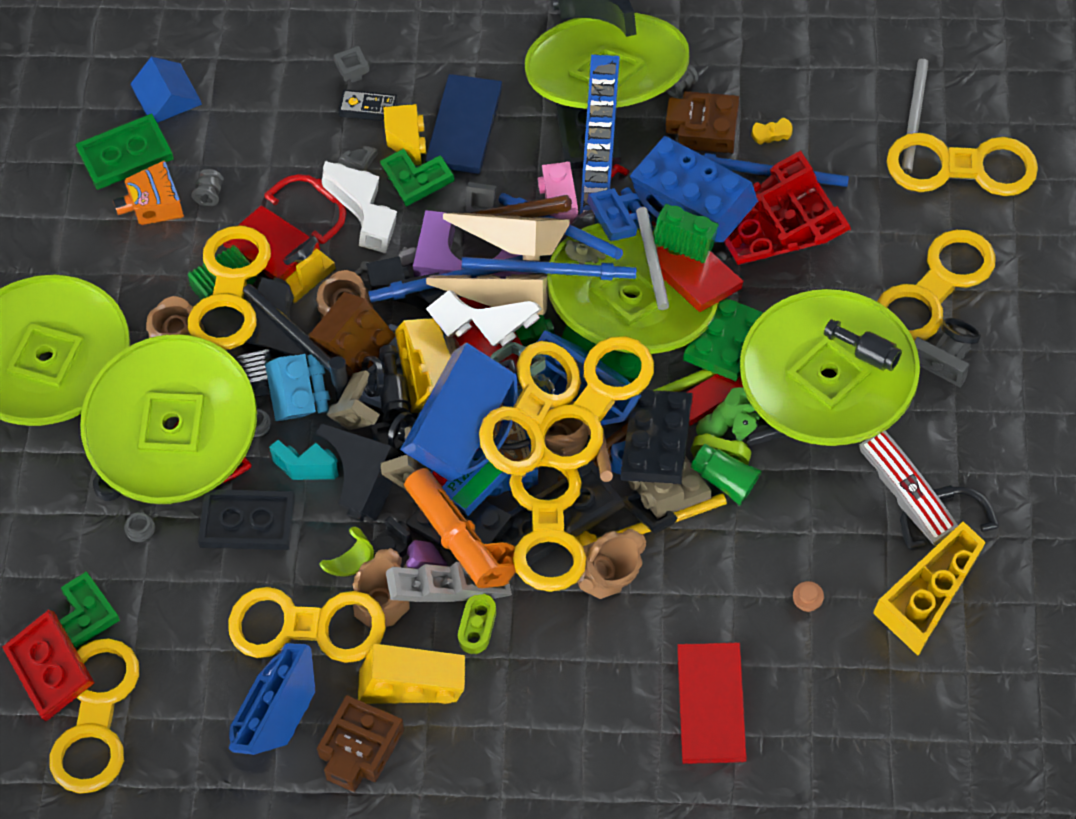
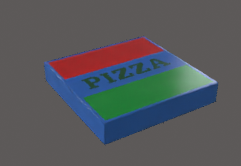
M480 447L472 458L474 461H477L484 454ZM490 461L471 473L451 482L436 472L431 471L456 507L467 516L509 475L497 469Z

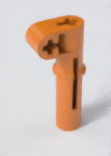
M422 468L413 472L406 479L404 487L441 536L442 546L452 551L478 588L507 585L516 573L513 563L515 547L503 542L484 544L475 532L474 523L464 518L430 470Z

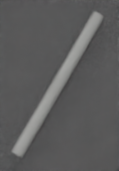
M919 59L917 63L907 134L918 133L929 63L926 59ZM916 146L904 149L901 169L907 175L912 173Z

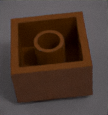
M344 292L308 336L331 357H343L346 361L347 375L352 376L353 373L361 371L362 361L365 357L376 356L379 358V349L384 345H389L396 335L365 298ZM371 360L368 364V368H370L374 364Z

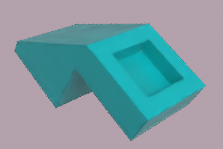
M279 440L269 447L273 462L292 480L335 479L339 476L336 456L329 449L323 450L317 443L300 456L292 446L286 447Z

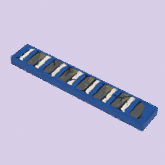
M591 54L580 214L591 210L587 202L590 193L611 189L620 56ZM594 215L595 224H598L599 221L597 220L596 216Z

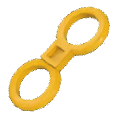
M912 133L894 142L888 151L886 160L889 173L896 183L907 190L916 192L933 191L943 186L949 177L972 178L991 194L1004 197L1014 196L1030 188L1036 180L1038 171L1036 157L1029 147L1017 139L1008 137L991 138L981 143L977 149L948 148L943 141L933 135ZM916 145L929 147L940 157L941 170L930 179L920 180L910 177L901 169L898 160L899 155L904 149ZM1001 149L1014 152L1020 156L1025 164V175L1015 183L1004 184L996 182L984 171L983 159L986 155L994 150Z
M230 226L217 231L207 240L203 249V262L208 271L216 276L213 295L197 303L188 316V331L191 336L210 341L224 350H231L241 346L252 336L257 325L256 313L251 304L244 299L243 289L247 285V279L257 276L266 268L271 257L270 244L265 236L256 229L246 226ZM231 239L249 240L259 249L256 259L250 265L235 269L219 264L215 259V253L218 247ZM216 307H232L240 311L244 316L245 321L242 328L228 337H212L204 333L200 328L202 317L209 310Z
M956 229L944 232L934 239L928 249L927 263L930 271L916 285L901 284L889 288L880 295L877 302L887 308L891 302L902 297H913L923 301L929 307L931 319L922 328L908 331L914 341L917 337L926 341L936 334L943 322L941 303L953 292L955 287L968 288L976 286L989 278L995 268L996 260L992 245L983 236L970 230ZM957 242L968 243L975 246L981 252L984 263L974 273L967 275L955 274L948 271L941 264L939 259L940 252L949 244Z
M627 336L610 337L600 341L589 351L584 361V378L588 385L573 405H560L548 410L539 427L544 435L545 443V435L552 424L563 418H576L589 426L591 439L584 450L573 456L562 457L553 454L545 444L542 461L546 465L559 470H575L587 465L598 455L603 444V428L600 422L613 406L615 400H627L639 395L649 385L654 374V360L649 349L639 340ZM624 349L633 352L639 357L642 369L639 376L631 384L623 387H611L605 385L596 375V366L599 360L608 352Z
M539 341L528 345L520 353L516 367L518 381L523 390L513 407L503 406L494 409L482 420L479 430L480 446L486 458L497 469L507 474L523 475L533 471L540 464L545 451L544 435L539 425L542 423L549 408L568 405L578 395L581 385L579 368L574 358L563 347L553 342ZM539 354L549 355L563 366L567 374L568 383L566 390L562 394H548L534 383L530 372V364L534 356ZM512 420L520 424L527 431L531 440V452L526 460L522 462L511 461L497 450L493 440V430L498 421Z
M541 461L540 464L537 466V467H542V466L550 467V466L546 465L543 461ZM577 469L559 470L566 476L569 488L564 495L553 500H541L529 495L522 483V479L526 474H511L509 484L513 497L521 506L532 511L533 529L532 532L523 536L516 545L513 563L516 573L520 578L537 590L553 592L567 589L577 583L585 572L587 558L583 546L573 535L564 531L563 510L573 505L581 491L582 482ZM538 543H559L572 554L574 564L562 576L544 577L533 572L528 566L526 554Z
M271 587L255 588L241 596L233 606L228 619L229 635L234 646L244 655L255 658L273 656L280 652L281 648L286 643H290L291 640L317 641L321 651L332 660L344 663L356 662L367 656L373 644L381 643L386 630L385 614L379 602L369 594L358 591L339 593L329 599L322 608L295 607L292 599L279 589ZM270 600L277 602L284 612V625L281 632L274 640L267 644L256 645L249 643L242 633V620L247 610L259 601ZM357 604L364 606L372 617V628L367 639L361 645L351 649H342L334 646L329 638L328 631L332 616L337 610L346 605Z
M109 638L93 640L81 646L77 653L83 663L98 653L109 652L117 654L126 663V674L123 681L116 688L108 692L97 693L85 690L77 697L81 701L77 725L66 730L55 741L50 752V771L55 781L66 790L80 794L96 792L108 786L119 775L124 763V747L118 735L110 730L114 704L125 699L135 688L139 678V661L130 647L121 641ZM94 737L103 740L109 745L111 758L108 766L101 774L89 779H78L65 772L63 757L73 742L81 738Z

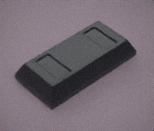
M637 490L622 497L625 508L653 534H657L673 525L678 519L672 511H667L666 516L657 519L651 509L645 508L641 495Z

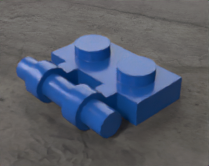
M615 188L588 195L587 202L610 241L636 236L637 229H640L636 210L641 207V200L636 193L632 192L631 188H624L621 191V196L617 194Z

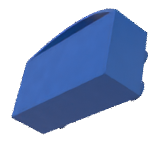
M665 135L630 175L635 192L641 200V206L647 208L652 221L656 223L660 213L648 201L661 208L664 207L665 203L671 206H679L684 211L697 216H705L712 222L718 223L719 227L715 242H724L758 202L751 181Z
M465 343L452 353L400 450L450 482L478 469L489 461L485 454L477 461L472 459L480 446L479 430L482 420L490 411L499 408L501 404L506 407H513L518 396L517 375L469 343ZM512 420L501 421L500 428L494 439L497 450L501 448L513 424Z

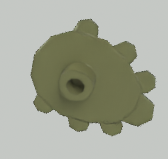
M571 240L567 241V246L565 247L567 256L579 264H585V262L596 264L599 261L597 258L601 260L606 258L604 253L586 244Z

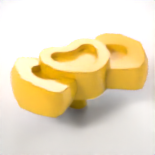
M784 117L777 123L769 122L766 125L755 123L752 127L751 137L759 145L765 142L781 141L782 139L788 140L792 136L793 126Z

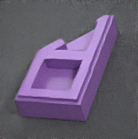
M414 540L408 546L407 555L410 556L406 561L408 568L419 569L424 564L447 566V563L431 542Z

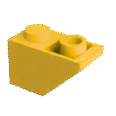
M417 104L383 107L387 146L396 152L405 149L413 164L422 165L421 154H426L425 137H420L419 132H423L425 129L423 115H418Z

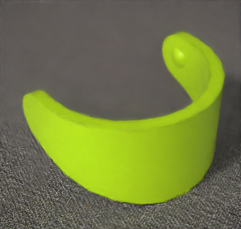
M351 527L349 529L350 534L357 539L349 551L340 557L332 560H322L319 563L325 572L335 576H351L359 571L364 562L373 559V546L359 528Z

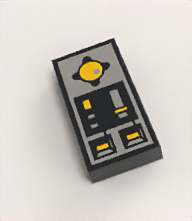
M344 89L339 107V117L384 121L383 107L397 106L398 97L396 94Z

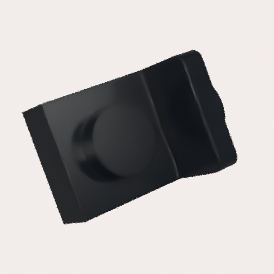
M389 516L385 520L386 529L371 542L374 549V557L378 550L392 548L402 558L407 554L408 546L412 543V532L404 522H397Z

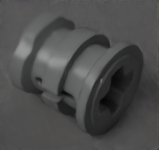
M688 64L684 75L666 92L674 98L682 97L683 92L687 91L691 85L698 81V74L694 67Z
M212 169L201 170L195 189L191 194L193 200L200 205L215 206L219 201L218 195L224 181L223 176Z

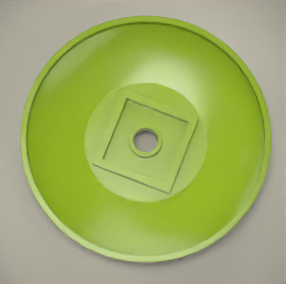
M635 13L637 35L628 37L625 36L621 29L609 22L591 18H574L549 29L536 39L526 54L525 72L530 85L543 97L565 106L587 109L591 54L620 56L616 106L618 108L649 100L665 92L678 82L689 64V47L686 38L676 27L650 15Z
M600 223L581 229L623 250V255L618 260L606 255L604 260L597 258L599 261L596 264L592 262H585V264L601 265V263H613L614 266L636 267V279L613 278L611 281L600 280V277L547 274V292L555 311L570 328L595 344L610 337L627 336L639 340L649 349L650 354L672 351L691 343L704 333L714 318L718 303L704 311L698 312L664 280L669 308L659 310L639 228L637 229L636 236L615 241L608 239ZM568 236L555 249L550 262L579 264L568 257L565 251L568 240L573 242L579 241ZM673 250L668 251L670 254L679 255L678 252L674 253ZM624 294H628V295H633V294H634V295H636L637 297H636V298H629V297L625 296ZM623 349V350H615V351H620V352H625V353H633V352H630V351H627V350H624V349Z
M63 275L34 276L13 282L0 289V420L17 425L41 426L63 422L81 414L86 394L97 374L114 356L130 347V334L126 319L120 307L110 295L88 281ZM46 352H50L53 354L52 357L46 361H41L38 359L41 354H45Z
M823 289L802 292L783 299L771 306L755 321L742 346L740 374L749 402L760 417L773 428L791 438L806 443L838 446L870 439L890 428L901 418L915 396L920 374V362L916 344L903 322L888 308L871 298L857 293ZM831 319L841 322L840 327L854 334L862 336L866 331H870L897 344V348L902 350L898 364L893 371L887 369L882 371L856 358L854 346L836 337L830 340L824 335L828 322ZM831 369L837 375L833 378H826L821 372Z
M189 335L156 336L124 349L114 356L97 374L86 394L82 407L80 422L82 443L92 467L117 492L145 503L172 504L184 502L213 490L223 483L241 464L255 434L257 405L254 390L245 371L223 348L205 339ZM171 417L179 418V424L176 428L171 430L165 428L164 425L167 419Z

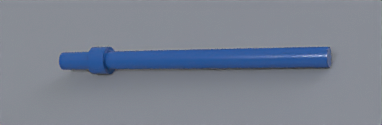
M711 153L703 155L719 165L737 172L770 176V169L774 166L716 157V154ZM814 171L818 183L848 187L849 176Z
M502 193L498 199L499 203L505 206L529 202L520 197L514 198L506 193ZM552 215L541 216L543 218H556ZM570 224L564 233L616 260L620 259L623 255L622 249Z
M523 255L516 256V257H512V258L503 259V260H520V261H526V260H522V259H523ZM461 269L440 275H470L471 278H477L480 275H490L503 271ZM426 278L406 283H402V281L390 283L389 287L368 291V295L372 303L393 298V300L405 298L406 294L435 287L426 284Z
M462 257L461 269L600 277V280L611 281L613 278L636 279V267L614 266L613 263L587 265Z

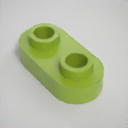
M707 433L698 435L693 440L691 453L695 457L701 447L707 444L715 448L716 451L720 449L729 456L747 465L749 464L752 452L742 441L725 440Z
M474 595L466 602L458 630L459 645L466 653L478 654L484 651L489 644L497 613L495 601L489 595ZM480 610L486 611V614L482 616L476 613ZM476 637L479 639V641L476 643L469 642V639Z

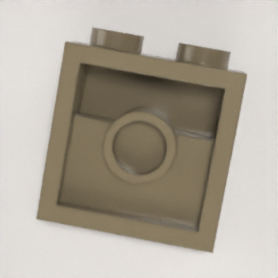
M686 456L682 484L628 481L630 487L633 490H637L641 495L645 508L651 509L657 519L666 516L667 511L674 513L711 499V489L699 473L690 467L691 463Z

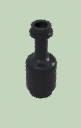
M831 319L828 322L824 335L830 340L836 337L854 346L856 358L882 371L885 369L893 371L898 364L902 350L897 348V344L870 331H866L862 336L854 334L840 327L841 322Z
M384 345L379 349L378 355L379 360L384 362L386 374L384 376V387L380 393L382 411L386 414V417L390 420H395L399 414L409 412L411 409L410 394L406 377L397 374L395 360L399 358V352L396 346Z

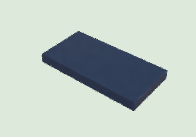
M453 74L448 75L425 163L441 155L450 170L480 174L503 87L502 81Z

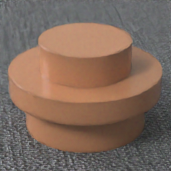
M802 582L793 591V601L803 611H814L823 603L824 592L814 582Z

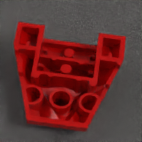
M800 150L775 164L770 169L771 175L761 185L759 182L753 185L758 202L727 237L724 244L737 265L827 243L851 230V227L838 206H833L821 188L813 168Z

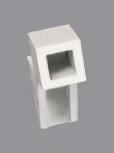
M325 161L322 185L359 219L362 227L359 246L386 253L395 228L397 211L391 210L387 206L374 205L378 192L379 176L373 175L368 171H358L339 163Z
M451 290L447 291L426 308L448 337H452L455 334L457 337L462 336L472 327L469 323L473 320L492 346L501 344L502 347L517 337L514 332L522 325L527 329L540 318L537 313L542 310L536 302L531 301L475 309L461 301L454 291Z

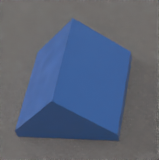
M151 56L131 82V87L146 115L153 114L157 123L202 105L181 63Z

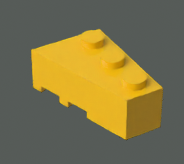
M373 644L359 669L358 700L366 704H449L457 702L464 691L465 655Z

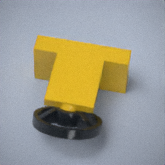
M315 236L301 243L283 259L286 265L292 262H299L296 265L297 270L285 280L294 295L293 303L300 300L336 269L335 262L318 249L313 251L315 244L318 242Z

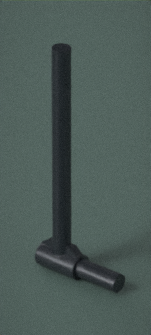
M252 284L246 285L243 293L330 372L338 402L348 382L345 359L340 356L331 357Z

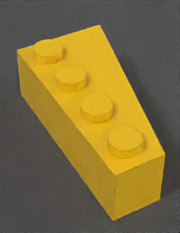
M962 522L879 599L873 614L919 656L986 542L967 524Z

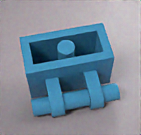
M305 354L279 357L265 364L275 421L303 418L315 413L314 403H316L318 414L328 412L327 401L330 400L329 391H325L323 380L325 369L312 355L307 356L309 367H307ZM309 377H311L314 393H312Z

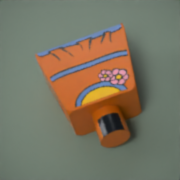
M165 161L126 178L125 185L128 195L113 199L118 215L134 211L138 223L141 225L184 217L179 197Z

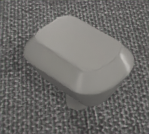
M404 247L399 252L398 256H400L403 266L414 263L417 248Z

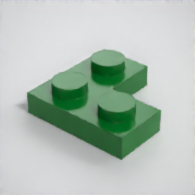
M405 149L380 161L384 172L406 207L455 181L452 172L441 155L417 168Z
M87 571L61 587L62 593L74 608V611L59 621L75 649L120 621L118 614Z

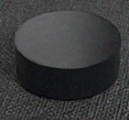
M98 474L95 476L93 489L99 499L111 501L121 495V493L110 487Z

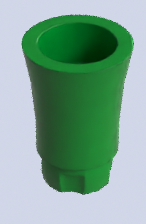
M707 444L701 447L690 466L699 474H702V478L727 494L739 506L745 501L762 473V470L747 465L720 449L716 451L715 448Z

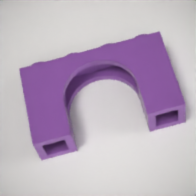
M425 211L413 263L414 277L437 272L444 274L461 270L462 261L451 252L455 225L443 219V213L445 212ZM502 249L493 259H507L520 255L511 254ZM503 271L494 273V275L500 276V279H506V276H511V274L532 273Z

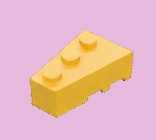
M434 318L404 320L395 330L403 376L408 381L411 413L421 412L451 357L443 331Z

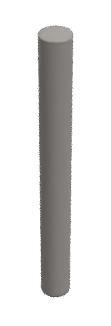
M640 207L636 210L657 307L659 310H665L669 308V302L649 214L646 207Z

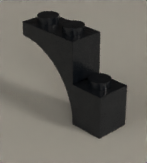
M400 256L366 263L371 291L389 287L390 283L402 281V283L427 278L431 275H440L437 272L410 278L408 266L402 267ZM435 287L406 294L405 298L397 300L389 298L380 301L407 303L419 308L430 318H433L426 308L447 291Z

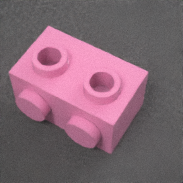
M570 162L542 165L543 177H538L539 193H545V198L568 195L572 200V209L568 212L552 214V216L558 219H569V224L571 225L578 216V205Z

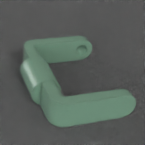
M510 342L494 352L491 358L499 363L512 353L519 356L526 347L516 342ZM541 354L532 358L531 363L534 364L530 366L531 376L534 377L546 368V359Z

